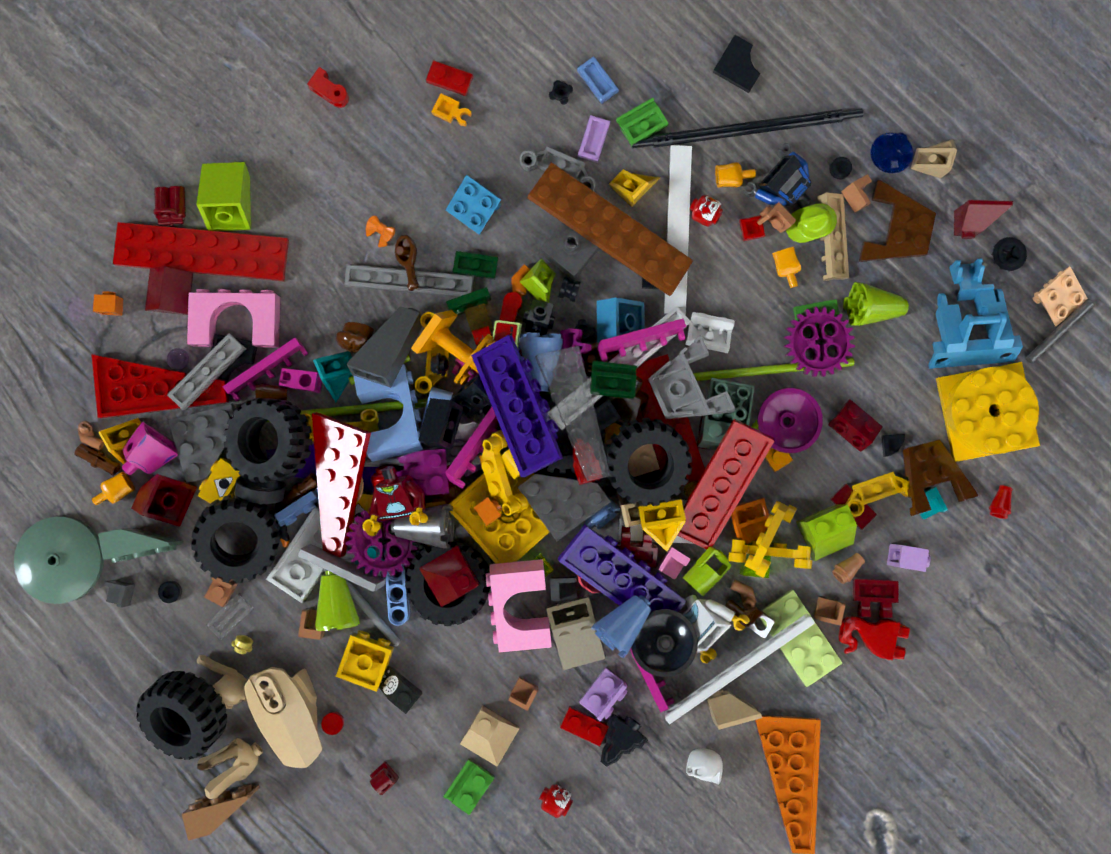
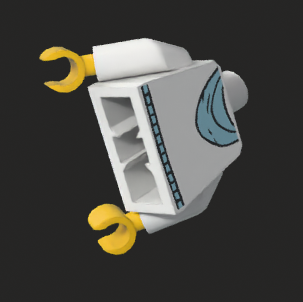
M696 595L686 598L687 602L685 604L688 610L683 615L695 628L698 637L697 654L700 653V660L707 664L717 656L716 651L710 647L731 626L730 621H733L735 629L740 631L745 626L740 624L739 620L745 624H748L750 620L746 615L737 617L734 611L714 600L697 599Z

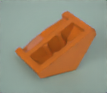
M764 498L738 504L731 515L736 537L740 540H745L746 544L757 541L760 533H765L768 527L764 526L769 517Z

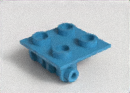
M466 175L447 206L446 211L480 235L494 211L500 208V201L502 199L469 175Z

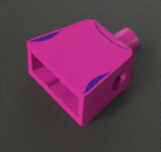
M142 422L123 447L124 456L127 461L122 465V469L129 475H132L137 469H141L147 474H152L178 455L175 443Z

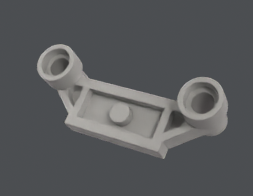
M547 146L544 151L537 153L524 151L519 157L520 165L525 171H532L536 168L545 171L552 162L585 186H589L592 191L595 190V180L588 176L584 168L585 163ZM526 161L532 162L531 164H525Z

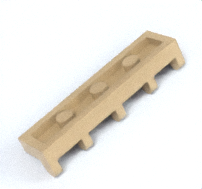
M824 193L817 196L818 201H822V204L829 205L834 209L837 215V224L829 235L820 238V241L825 243V256L822 257V262H826L827 275L823 276V281L833 279L845 280L849 278L844 195Z

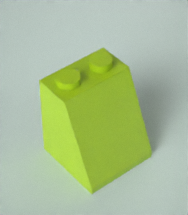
M245 162L202 164L196 205L208 231L251 230L250 175Z
M835 504L796 521L806 546L811 547L813 561H817L854 544L857 524L848 504Z

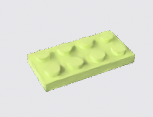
M790 590L761 610L775 620V624L770 631L772 637L803 615L809 614L794 590ZM760 618L764 626L767 627L766 621ZM816 623L780 647V650L805 687L810 686L842 664V661Z

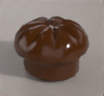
M346 322L342 331L336 334V341L341 348L357 353L373 336L374 329L362 323Z

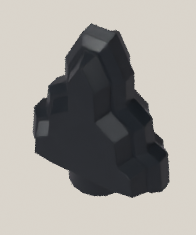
M612 713L607 722L609 727L605 734L607 743L602 749L600 762L608 767L617 762L623 754H631L635 748L641 749L648 741L639 731L642 726L628 715L625 719H622Z

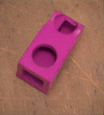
M282 368L279 386L320 394L322 380L318 372Z

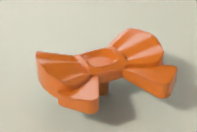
M374 215L367 221L366 236L368 237L378 232L381 234L378 247L388 246V242L394 237L395 228L387 227Z

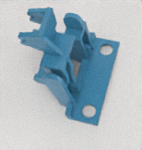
M982 258L970 264H961V260H956L949 267L954 284H959L960 286L956 297L957 301L974 300L977 314L982 316L967 314L962 320L959 304L948 305L945 293H939L937 297L938 309L935 314L942 341L933 342L932 344L934 354L929 362V369L1015 362L1023 348L1020 335H1013L1002 289L994 290V284L982 285L985 265H982ZM985 324L989 339L968 340L973 325ZM1005 353H1012V354L1009 355V356L1000 357L1001 355H1003V354H1005ZM948 358L945 361L937 362L938 359Z

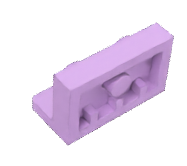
M605 667L580 699L579 703L594 714L599 721L603 718L607 719L614 710L612 707L617 700L621 701L627 694V684Z

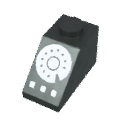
M390 665L385 670L379 686L387 699L405 714H407L423 693Z

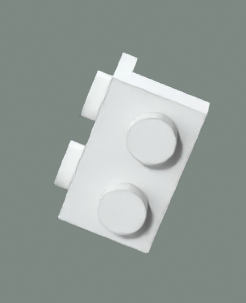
M693 312L690 318L691 323L688 325L686 345L690 346L698 336H701L707 349L728 353L735 321L725 317Z

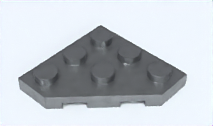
M233 403L168 420L186 483L209 477L212 473L210 471L212 465L222 456L225 450L224 442L226 441L224 432L229 426L227 422L230 417H234L233 412L235 408Z
M535 474L518 486V489L527 498L528 503L556 541H559L611 503L597 483L589 482L579 485L578 480Z

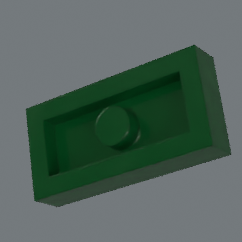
M456 251L453 273L495 280L499 258Z

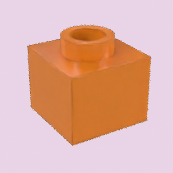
M102 291V295L94 294L93 312L100 315L122 316L123 298L116 296L115 292Z
M487 497L474 507L486 526H489L502 516L500 513L502 507L496 499L491 500Z

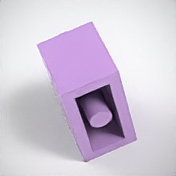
M890 544L887 565L926 572V567H929L931 561L928 549Z

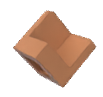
M868 174L852 182L841 191L854 213L871 204L863 190L872 182Z
M818 597L814 618L841 626L845 604Z
M308 608L302 610L298 637L317 640L324 638L325 631H316L317 610Z
M519 677L509 695L508 701L528 711L538 692V686Z

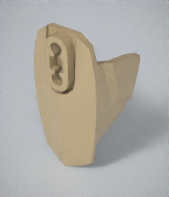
M270 667L251 675L244 685L245 696L252 716L264 738L285 766L307 768L323 749L317 729V696L305 668L299 670L294 676L290 677L284 669ZM261 681H267L268 685H263Z

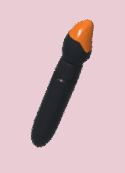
M281 502L275 503L276 514L284 509L280 504ZM279 525L280 541L283 547L287 548L290 541L287 526Z

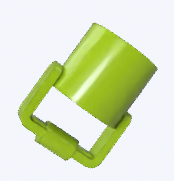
M711 546L682 578L704 597L731 568V564L728 562V557L721 550H716ZM713 554L723 564L717 572L706 564Z

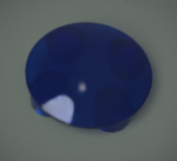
M885 133L875 139L871 146L870 155L872 162L879 170L891 174L899 173L911 164L913 160V147L906 134Z

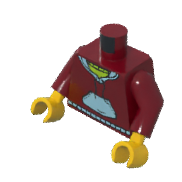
M394 466L382 469L384 480L374 487L369 511L371 518L364 521L362 525L363 530L369 532L372 525L373 532L379 531L380 523L377 521V518H380V521L410 516L409 521L412 525L418 526L419 523H426L428 516L423 513L426 507L424 490L414 482L412 476H397Z

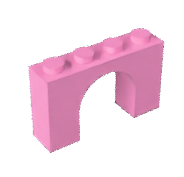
M197 289L196 293H189L188 345L193 347H212L214 335L216 334V321L220 313L230 306L241 305L245 306L252 315V345L257 348H279L280 297L274 291L261 290V293H252L251 290H239V293H231V290L220 289L218 293H210V290Z
M543 559L490 564V573H486L487 587L491 586L492 591L488 593L489 606L494 607V612H491V624L496 625V631H493L494 644H498L499 652L552 647L549 617L519 619L509 614L504 607L506 601L517 593L546 590Z

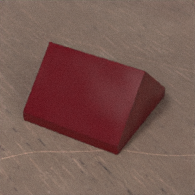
M165 266L150 268L145 311L188 315L189 293L192 291L194 273Z

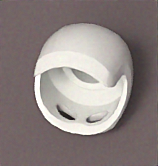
M705 748L695 749L688 757L686 773L688 776H694L700 780L719 785L723 773L722 759L713 750Z

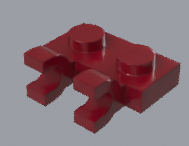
M622 525L621 542H618L616 546L621 550L624 547L629 549L635 555L633 559L637 562L643 560L650 567H656L658 544H652L653 539L644 530L642 543L630 542V527Z
M853 579V601H859L857 616L871 617L870 602H881L879 617L893 618L892 603H899V581Z

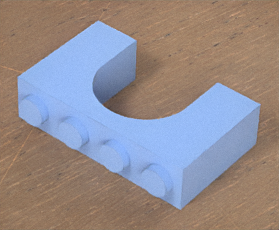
M405 364L402 365L391 388L354 376L356 393L362 404L386 398L398 400L403 404V414L394 426L371 432L367 455L370 460L374 462L422 451V442L418 440L421 431L418 423L422 422L420 411L415 409L414 404L418 403L416 391L411 388V384L414 383L412 372L407 371Z

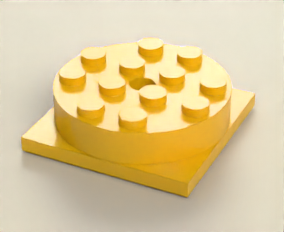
M1022 362L936 378L950 450L955 462L1040 446L1036 429L1039 419L1038 400L1033 388L1026 381ZM990 406H992L994 410L998 409V411L994 412V416H992L989 413Z
M505 469L513 495L521 493L518 486L535 475L532 473L526 477L520 476L514 480ZM484 473L449 503L453 508V511H450V513L495 564L517 562L549 533V530L529 503L527 509L520 513L515 512L511 517L504 516L501 510L502 516L489 526H486L474 509L476 505L487 497L491 500L495 499L491 498Z

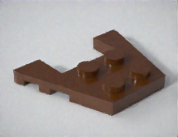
M877 180L872 201L893 205L885 246L866 241L863 242L859 262L926 256L929 250L936 213L881 180Z
M940 439L903 450L905 475L909 477L910 489L907 490L908 498L912 500V507L909 508L911 516L931 510L924 492V488L950 481L958 502L978 496L976 490Z

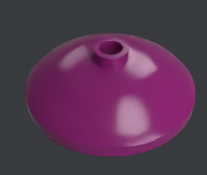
M785 388L773 392L763 401L758 412L757 423L759 431L774 438L775 441L771 448L783 453H797L808 449L818 439L822 430L823 416L819 404L810 394L796 388ZM785 417L789 418L788 425L783 423Z

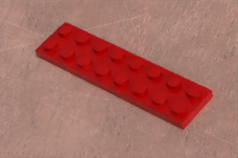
M118 222L113 265L145 269L165 266L198 274L284 282L289 240L281 237Z

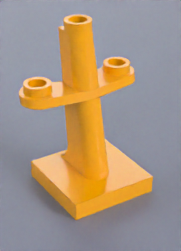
M452 310L435 313L411 349L419 354L435 349L437 344L465 363L454 379L456 384L464 385L471 376L468 374L471 368L478 373L471 355L495 343L493 336L488 334L477 348L473 350L449 331V327L458 316Z

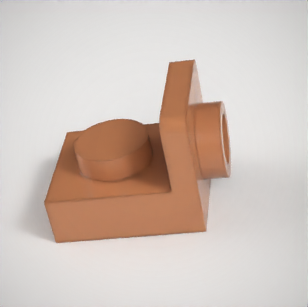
M778 202L772 207L770 205L766 206L760 212L762 217L757 223L761 225L768 220L775 229L782 233L791 227L796 219Z
M219 576L217 579L211 578L213 581L204 598L221 607H225L238 583H235L232 579H230L229 583L222 582L223 578Z

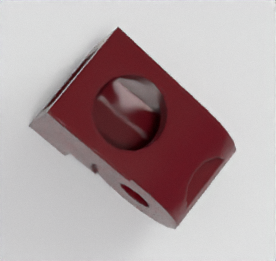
M386 761L370 774L372 778L370 784L380 795L387 792L399 779V776Z

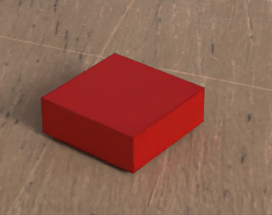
M761 215L739 220L743 242L765 237L763 223L761 225L757 223Z

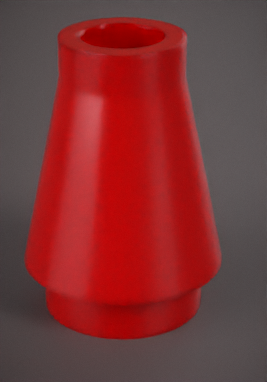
M999 486L989 506L991 516L1007 519L1008 515L1011 514L1013 490L1011 487Z

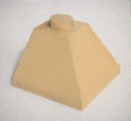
M722 688L707 698L712 720L719 730L762 718L761 713L752 704L727 690L723 691Z
M482 705L460 745L498 766L520 727Z

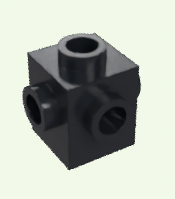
M533 299L530 310H525L523 322L526 323L525 331L547 335L548 328L552 329L555 317L552 316L554 304Z

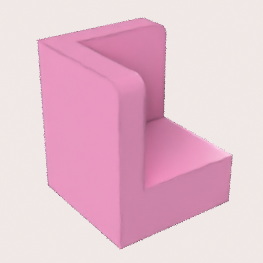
M670 547L657 566V569L672 579H676L682 568L687 566L690 558Z

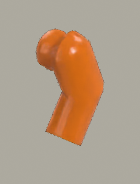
M525 264L511 278L512 291L518 293L521 297L527 293V289L520 283V280L530 271Z

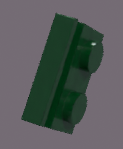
M485 287L448 300L446 303L449 310H452L457 315H462L468 312V308L474 306L482 308L488 305L491 297L488 288Z
M593 361L590 394L634 399L637 366Z

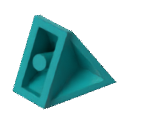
M349 351L313 360L323 384L335 403L349 383L348 378L353 376L347 366L352 358Z

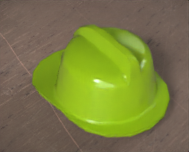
M810 205L791 214L796 221L791 227L786 229V233L790 239L798 243H805L825 237L835 229L837 215L829 205Z

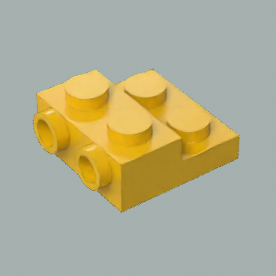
M360 630L357 633L353 632L350 635L335 677L377 692L394 647L390 646L391 642L389 640L378 638V641L371 639L370 634Z

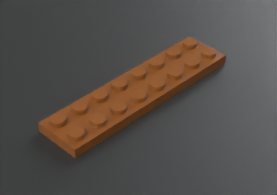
M552 162L527 197L530 201L668 296L673 294L694 261Z

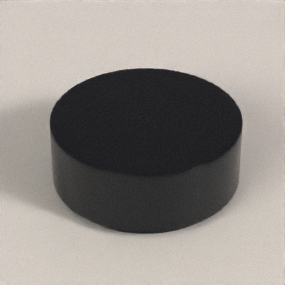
M837 157L830 165V174L835 179H845L852 171L851 161L846 157Z
M175 581L164 582L158 589V596L165 603L176 602L182 595V588Z

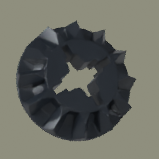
M1006 237L999 240L993 246L994 249L991 255L994 258V264H997L1001 270L1014 271L1021 268L1026 262V247L1017 238ZM1010 249H1012L1011 255L1013 256V258H1009L1007 261H1005L1006 254L1004 252H1007Z

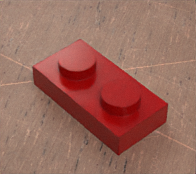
M433 61L426 82L467 96L473 74Z
M570 706L560 725L561 729L599 747L609 728L606 723Z

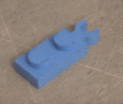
M318 488L275 514L274 517L279 525L288 526L297 520V516L304 512L306 514L316 507L315 504L319 501Z

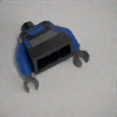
M784 143L783 149L787 152H783L778 148L777 156L781 160L758 185L760 189H756V185L753 182H748L747 185L752 187L753 191L743 190V193L746 197H753L755 195L756 199L769 205H775L779 202L782 206H792L797 203L800 208H804L811 201L805 193L811 186L808 164L796 152H791L790 144Z

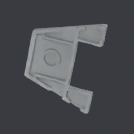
M698 336L694 343L688 348L685 347L675 359L667 362L648 379L666 419L736 411L727 391L705 400L689 366L690 363L709 356L708 349L701 336Z

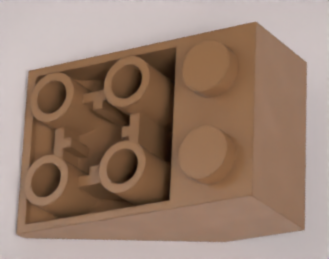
M246 784L238 787V791L231 793L230 790H225L215 799L203 796L197 798L195 803L188 805V809L182 813L188 841L210 835L260 788L259 785L252 787L251 784Z

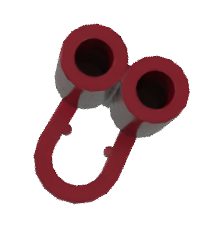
M171 186L169 188L155 187V209L153 213L158 219V225L173 226V224H184V218L186 217L185 188L182 186Z

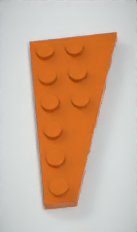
M762 715V718L756 719L755 722L792 853L815 854L821 720L819 718Z

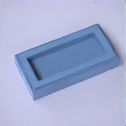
M594 56L577 68V72L601 104L619 92L617 86Z

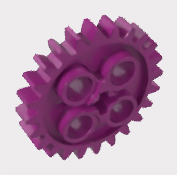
M813 307L812 314L809 309L804 310L805 316L800 313L796 315L799 321H790L794 327L786 328L790 335L783 338L788 340L789 344L783 347L790 348V351L785 355L793 356L790 364L797 362L796 370L804 368L805 375L811 371L812 377H816L819 371L821 377H825L826 370L830 375H833L834 368L842 370L840 363L848 364L845 356L853 355L848 349L855 347L849 341L855 339V336H849L848 334L853 328L845 327L849 321L840 320L843 314L834 316L835 309H831L827 313L826 307H822L820 312L817 307ZM816 323L819 324L818 331H817V328L815 327V324H816ZM826 324L832 326L833 332L830 336L824 332ZM805 327L810 328L812 332L809 339L803 336V329ZM815 340H823V344H815ZM830 345L835 348V355L833 357L827 354V348ZM808 348L814 351V357L811 360L805 356ZM820 352H821V356L823 357V360H822V361H820V359H819V357H820Z
M364 510L361 512L362 518L359 516L354 518L357 524L352 523L349 525L353 532L346 533V536L352 538L345 543V545L352 546V549L347 554L355 555L351 562L358 560L357 569L364 566V574L372 570L373 577H376L380 572L381 577L385 578L387 571L390 576H394L395 569L399 573L402 572V565L405 567L410 565L407 559L415 558L411 551L418 549L412 545L416 541L391 535L388 532V526L391 525L392 519L380 521V518H377L379 523H383L382 532L380 527V530L375 532L374 536H369L363 530L362 525L365 520L371 517ZM382 537V540L386 541V544L382 545V543H378V539ZM390 547L397 549L398 556L396 558L390 555ZM368 548H373L376 551L375 559L368 556ZM382 551H383V556H384V558H385L384 561L381 560Z

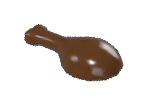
M401 235L395 245V256L397 261L406 269L408 290L413 291L419 288L414 269L417 248L411 237Z

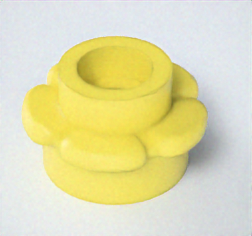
M245 635L236 636L235 641L231 643L235 647L234 651L239 654L251 652L253 648V640Z

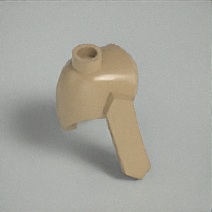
M199 655L197 659L198 664L220 675H224L212 686L215 688L214 691L222 697V704H225L226 709H232L233 705H237L243 700L247 701L244 689L247 679L242 674L207 656Z
M236 738L228 746L200 758L197 763L199 770L210 769L233 757L236 759L231 768L207 784L205 787L206 797L215 799L234 782L246 779L257 766L258 757L263 753L262 748L256 742L250 746L242 739Z

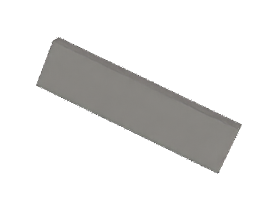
M228 333L167 395L185 411L246 348Z
M312 544L301 548L298 554L300 558L372 592L383 587L386 581L385 578L378 575L373 577L372 572L364 574V568L357 569V565L325 552Z

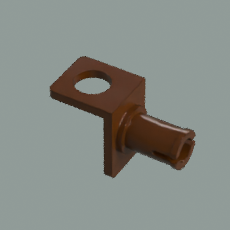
M729 600L725 605L734 611L737 617L746 615L749 618L750 622L748 624L739 620L740 624L749 627L762 638L768 637L775 624V620L757 607L744 610L733 600ZM758 618H763L766 621L767 627L765 630L758 628L756 623Z

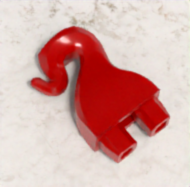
M849 616L842 620L839 628V641L849 645L844 650L845 654L854 652L858 647L857 639L852 636L853 630L856 629L864 645L872 654L892 661L893 659H904L906 648L897 646L896 642L897 637L908 639L909 627L890 619H881L870 623L862 618Z

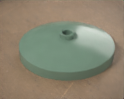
M50 517L35 523L22 535L14 554L15 573L21 586L32 597L51 604L71 602L86 595L98 582L104 566L97 534L84 522L71 517Z

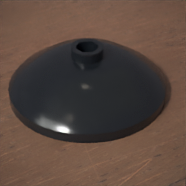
M659 609L649 613L631 649L635 660L645 671L659 677H671L682 673L692 664L698 650V637L692 623L684 615L674 610ZM663 641H669L670 646L668 648H663Z

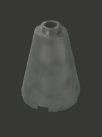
M451 504L425 508L423 513L428 516V520L426 523H419L418 526L410 523V516L392 519L391 531L395 532L396 537L444 549L450 548L451 546L448 542H453L454 517H450L449 511H453Z

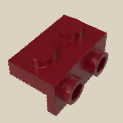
M851 399L843 405L837 416L828 424L860 452L873 443L883 428L882 425Z

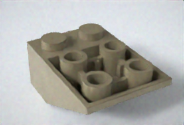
M588 595L546 606L563 670L605 659L601 640L596 636V630L591 629L596 621Z

